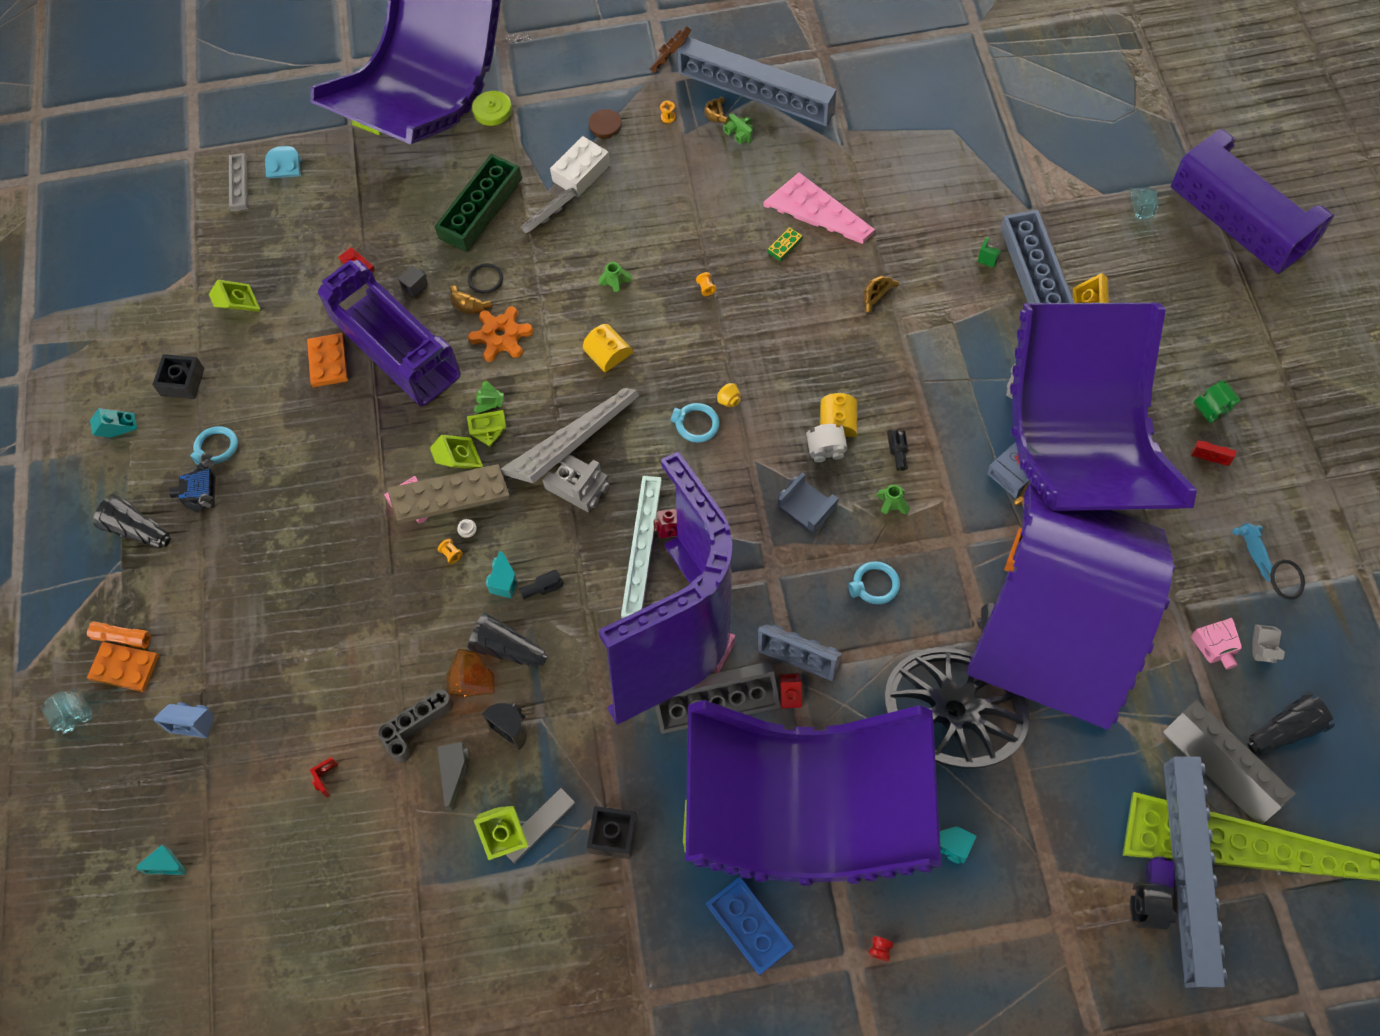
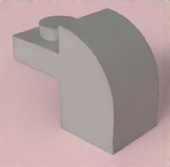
M1255 624L1252 639L1254 660L1276 663L1277 659L1284 660L1285 652L1279 648L1281 630L1273 626Z

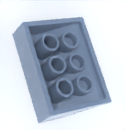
M767 624L759 627V653L833 682L842 660V653L833 647H824L815 640H806L798 633L786 632L777 625L771 626Z

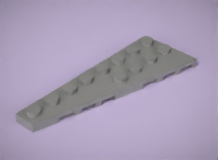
M621 389L605 402L566 427L559 429L555 434L500 469L501 472L508 477L530 483L536 482L639 397L637 390Z

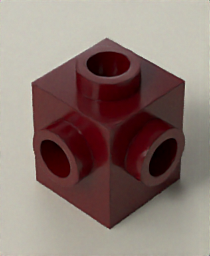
M676 509L657 511L656 519L653 520L654 530L658 531L660 538L677 536Z

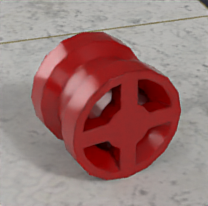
M873 936V947L869 950L868 955L889 962L891 957L889 952L893 949L894 943L885 938Z

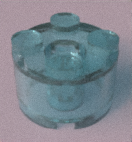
M71 688L72 692L69 693L61 691L43 703L45 707H41V711L53 731H62L63 734H67L75 729L74 725L77 723L86 722L92 718V710L80 689Z

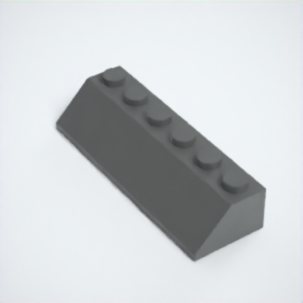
M770 661L710 674L697 685L656 705L661 734L687 729L688 705L703 700L746 715L780 708L775 674Z
M1198 700L1191 704L1162 732L1186 757H1201V763L1205 765V776L1254 823L1263 825L1296 794Z

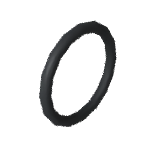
M490 263L475 266L468 275L470 288L482 294L495 291L501 286L503 281L501 269ZM491 267L497 270L500 275L498 284L488 290L474 287L471 277L477 269Z
M1288 559L1279 560L1273 565L1270 579L1276 593L1284 599L1293 600L1298 598L1303 593L1305 587V577L1301 568L1295 562ZM1283 563L1292 565L1300 576V589L1292 596L1282 593L1275 582V571Z

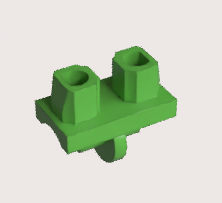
M731 113L728 116L729 122L724 125V132L728 135L735 132L736 142L742 144L747 141L750 144L753 141L751 137L754 128L752 126V119L749 117L739 119Z

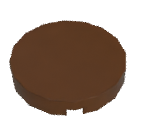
M602 109L591 115L588 125L595 137L608 139L612 135L619 133L622 122L619 114L615 111Z

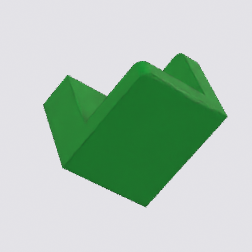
M986 237L980 248L977 262L994 268L1001 250L988 246L989 237Z

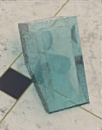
M1149 187L1131 188L1130 194L1136 218L1154 217L1159 206L1156 190Z

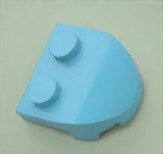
M279 146L271 149L265 157L266 177L270 179L301 176L300 162H302L300 154L291 146Z

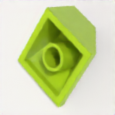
M217 280L209 293L214 307L260 311V307L249 284Z
M441 435L430 447L437 464L456 468H483L473 441L469 437Z
M514 806L497 807L480 813L474 820L488 860L529 846Z

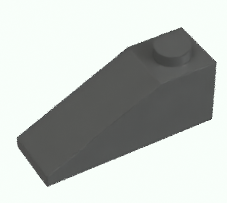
M462 742L437 747L444 805L448 812L454 809L468 769L467 760H470L469 748H465Z

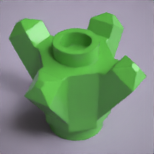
M610 262L606 265L604 273L599 278V285L605 286L608 284L613 287L614 292H618L620 290L619 286L624 281L627 283L632 281V275L623 270L618 263Z
M488 381L482 382V389L477 390L476 401L479 404L475 405L474 412L481 413L491 408L501 407L504 393H500Z
M890 485L886 489L879 490L876 496L884 501L881 512L888 514L890 510L898 509L901 513L907 514L910 508L903 498L906 490L898 485Z

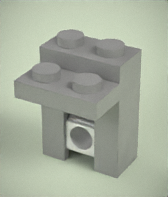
M568 454L559 462L561 465L555 474L547 473L543 479L544 487L589 513L592 508L597 506L602 493H606L609 489L608 475L601 472L599 462L592 460L588 465Z

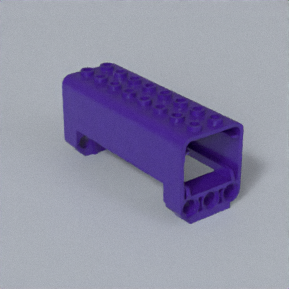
M1219 129L1182 158L1171 188L1276 274H1280L1316 245L1323 237L1335 215L1320 205H1315L1307 212L1303 211L1233 156L1230 151L1235 147L1236 138L1226 130Z
M349 260L322 281L323 284L320 286L318 294L330 319L420 407L427 405L459 379L461 371L452 347L440 336L435 337L375 280L373 273L360 260ZM366 284L369 287L366 289L367 295L345 311L339 304Z

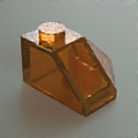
M464 649L457 650L446 675L447 693L449 695L472 697L494 694V674L480 662L481 657L477 652Z

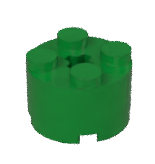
M1226 380L1216 383L1206 390L1203 397L1199 395L1193 401L1194 405L1210 424L1215 422L1222 413L1226 415L1231 412L1234 406L1241 402L1239 396Z

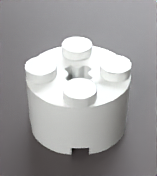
M824 424L814 427V432L810 433L809 430L806 433L810 456L814 458V462H823L826 460L825 458L833 457V459L844 457V453L847 451V444L842 425L838 428L836 424Z

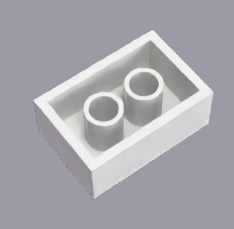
M582 136L550 168L552 181L565 190L572 187L576 192L575 196L579 197L610 166L609 152Z

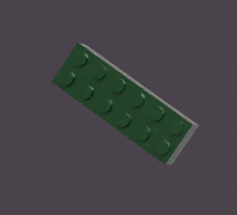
M491 153L434 226L438 239L467 252L521 182L520 166Z

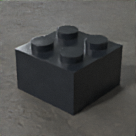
M163 354L152 385L160 396L195 399L205 368L197 357Z
M594 806L587 843L589 854L631 860L638 821L637 813L635 811Z

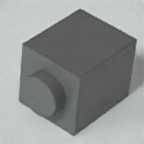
M413 265L398 278L401 289L413 298L428 285L426 273Z

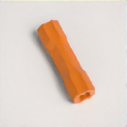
M94 621L90 623L87 630V637H90V639L122 643L143 649L148 647L151 640V634L148 631L110 626Z

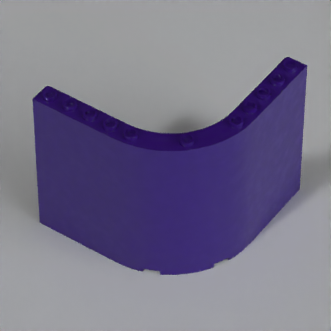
M388 0L383 35L371 59L354 73L313 85L310 91V102L408 144H414L454 127L461 121V116L470 111L474 100L481 94L485 85L483 79L485 73L489 72L492 63L501 0Z
M1023 303V309L1019 313L1021 325L1020 329L1017 330L1016 364L1012 368L1014 380L1010 385L1013 420L1011 436L1014 437L1017 444L1020 469L1024 471L1026 478L1029 479L1051 511L1194 508L1196 488L1164 456L1158 443L1153 442L1152 418H1148V407H1151L1153 380L1166 308L1160 303ZM1026 442L1035 450H1037L1041 455L1029 451Z
M679 451L661 459L662 468L676 486L677 538L666 542L665 548L690 584L684 589L599 630V637L607 648L613 700V704L608 706V711L616 725L690 689L704 680L720 663L730 638L733 545L730 527L721 509Z
M1029 482L1023 496V525L1021 531L1023 538L1018 543L1013 558L1015 560L1013 567L1015 568L1013 572H1008L998 599L968 664L967 675L1109 730L1112 723L1115 724L1118 720L1120 707H1124L1127 702L1129 689L1132 690L1136 684L1137 678L1135 677L1138 671L1141 672L1144 668L1146 654H1150L1153 650L1154 642L1152 641L1158 629L1163 611L1168 608L1170 603L1168 594L1172 574L1175 570L1169 547L1170 544H1168V538L1164 529L1113 510L1051 511L1034 486H1032V483Z
M705 700L689 704L685 861L695 863V867H710L712 871L725 870V874L729 875L740 874L741 878L755 877V881L758 882L768 880L800 882L802 886L813 885V882L840 881L858 884L861 879L877 881L878 877L881 876L883 878H895L896 874L914 875V871L926 873L932 872L933 868L942 867L933 710L923 706H914L850 723L826 726V730L814 731V727L796 726L795 730L784 729V725L766 722Z

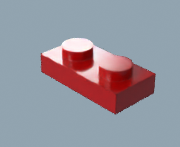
M352 247L338 257L342 264L347 263L349 260H360L371 272L375 270L374 266Z
M1197 441L1191 453L1193 457L1230 466L1236 455L1235 450L1216 446L1206 441Z

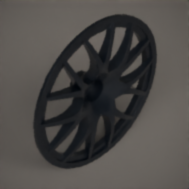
M931 648L916 652L903 659L891 672L884 694L886 712L898 711L896 697L915 698L929 703L932 708L928 709L933 710V724L936 722L942 723L949 729L935 751V761L940 764L963 769H977L996 765L1011 757L1022 745L1029 727V711L1025 697L1004 689L1006 694L986 699L974 697L975 693L989 683L981 680L974 682V677L969 675L966 684L958 687L952 680L950 661L968 665L973 655L972 652L954 648ZM945 661L944 674L930 664V662ZM920 665L923 666L934 677L941 690L932 688L909 672ZM903 677L918 689L896 691ZM1011 700L1015 714L997 705ZM980 715H996L1016 722L1014 734H1009L981 718ZM963 728L973 730L980 737L989 755L971 758ZM987 732L1009 742L1003 748L994 752ZM953 735L965 758L941 753Z

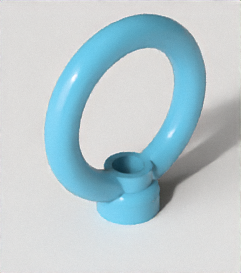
M701 403L689 404L682 409L675 408L671 417V422L676 423L679 434L686 440L696 443L712 439L720 426L717 413L708 405ZM695 410L707 413L712 419L710 431L703 435H693L686 431L683 422L687 413Z
M217 426L206 429L196 438L193 446L194 452L190 457L198 465L201 455L204 453L201 450L203 441L211 435L224 434L230 439L229 449L222 455L210 459L214 461V464L222 463L231 458L237 450L238 438L236 434L226 427Z
M868 562L858 568L853 582L848 583V588L853 598L860 596L863 600L872 604H885L893 600L899 593L900 579L891 566L882 562ZM872 569L886 572L892 580L891 591L879 597L868 594L861 581L863 574Z

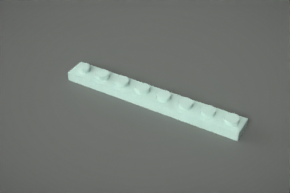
M642 477L621 618L643 609L654 537L653 520L656 519L662 483L661 477Z

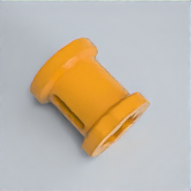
M671 101L662 102L660 105L662 112L661 120L664 123L674 122L676 119L674 103Z
M705 272L697 276L696 282L700 284L703 296H709L716 292V286L711 281L710 273Z
M451 539L444 540L438 547V551L448 558L450 564L456 563L463 556V552L453 545Z

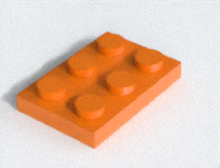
M343 333L307 339L312 387L348 381Z
M102 642L87 679L145 692L159 655L154 652Z

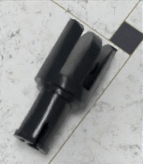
M888 430L890 454L895 457L896 470L905 471L908 469L906 453L909 451L906 431Z
M552 570L536 577L534 583L519 588L522 598L526 599L537 593L545 595L563 587L564 581L557 570Z

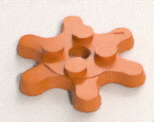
M508 307L504 314H500L497 317L492 316L487 310L480 313L479 320L484 325L481 330L471 332L468 336V341L470 344L482 343L486 346L483 354L485 361H494L497 354L501 351L509 352L514 358H518L523 354V349L518 345V340L525 336H531L534 333V328L528 323L517 324L515 322L519 314L515 307ZM497 330L505 331V333L501 336L496 335Z

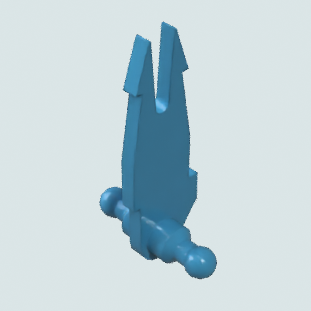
M1246 523L1239 528H1233L1232 533L1234 535L1240 534L1244 537L1247 543L1246 547L1260 569V574L1267 582L1271 581L1267 570L1271 573L1273 565L1270 563L1266 548L1260 538L1262 536L1260 532L1263 531V527Z

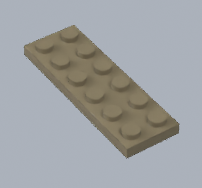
M499 464L388 488L397 524L509 499V493Z

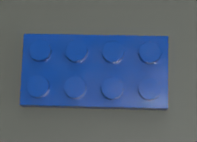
M738 877L706 902V906L759 976L794 949V946L741 877Z

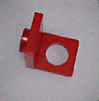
M800 673L780 674L781 708H801Z
M332 757L310 769L314 778L311 780L314 788L317 791L320 790L326 798L331 795L321 775L338 765Z

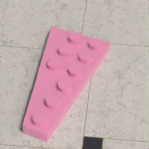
M797 173L763 203L764 207L778 209L777 212L791 214L794 218L817 227L819 225L827 228V231H836L843 234V237L862 244L875 232L874 228L801 173Z

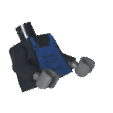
M207 453L201 455L200 463L195 468L179 477V486L169 488L171 498L179 497V500L186 508L196 513L205 508H215L216 476L208 468L214 465V461L210 460L213 455Z

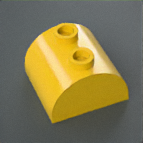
M1102 273L1072 288L1074 303H1109L1108 278Z
M602 324L593 329L583 342V350L605 373L633 354V349L609 324Z
M834 393L823 397L820 402V425L836 424L838 428L842 425L845 437H857V399L844 393Z

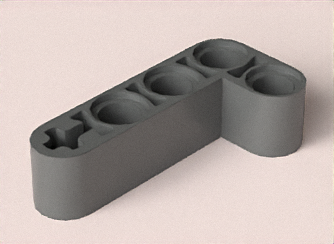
M437 690L382 724L378 729V736L390 756L398 763L407 761L410 757V749L404 740L448 713L453 707V701L445 690ZM429 709L426 715L421 716L423 710ZM411 720L409 726L403 727L406 721ZM393 731V735L390 738H385L388 732ZM398 748H403L400 754L395 755Z

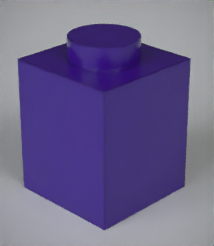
M1154 857V859H1151L1147 863L1146 883L1166 884L1174 889V862L1167 861L1165 857Z

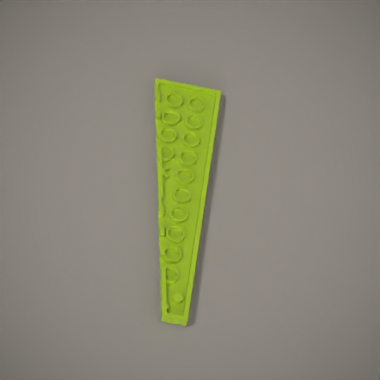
M1136 792L1132 793L1122 856L1152 859L1154 857H1165L1167 860L1173 861L1167 800ZM1210 811V819L1207 821L1208 829L1212 831L1210 850L1214 853V865L1380 881V854Z

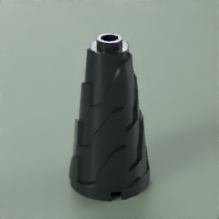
M116 494L109 495L111 497L110 500L104 498L93 518L98 521L97 523L93 522V524L99 530L114 533L157 548L167 547L171 541L170 534L161 528L159 524L141 514L139 510L132 507L130 503Z
M485 612L480 616L477 621L478 626L476 629H473L467 648L469 650L501 660L506 659L520 665L525 664L538 668L540 665L544 666L548 657L545 654L546 650L532 643V640L516 633V630L501 623L499 619Z
M1308 691L1272 718L1268 724L1251 734V737H1249L1250 742L1247 745L1252 753L1261 755L1272 752L1282 746L1293 744L1304 738L1315 736L1323 731L1325 733L1335 725V723L1329 724L1333 720L1329 709L1319 697L1315 699L1311 697L1315 693Z

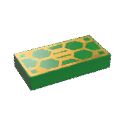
M789 227L767 249V253L782 261L803 240V235Z

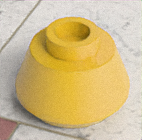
M729 383L723 386L717 395L718 403L727 407L737 406L741 401V394L737 385Z

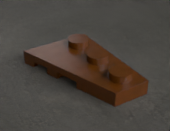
M688 26L683 30L679 29L674 37L671 36L667 43L661 46L659 49L660 54L650 68L654 74L658 71L660 65L664 64L670 55L685 42L692 31Z

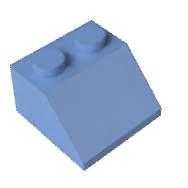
M178 702L177 705L168 704L155 716L154 721L169 733L208 738L214 714L206 706L197 705L196 707H189L190 705Z

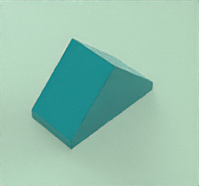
M164 845L158 847L140 862L136 870L144 874L186 875L185 868L172 851Z

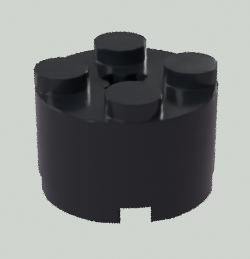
M1137 882L1134 884L1132 890H1136L1135 896L1130 898V910L1133 921L1138 922L1135 925L1137 928L1166 930L1171 923L1176 922V911L1173 909L1172 903L1174 899L1172 887L1158 883Z

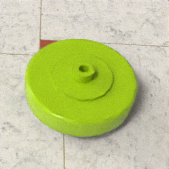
M487 91L476 97L472 104V111L479 123L494 126L505 122L510 117L512 104L510 98L505 93Z

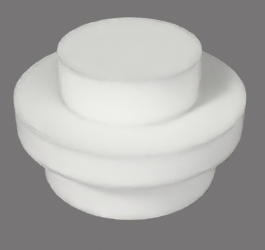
M469 519L462 520L457 527L459 535L464 538L472 537L477 530L476 524Z

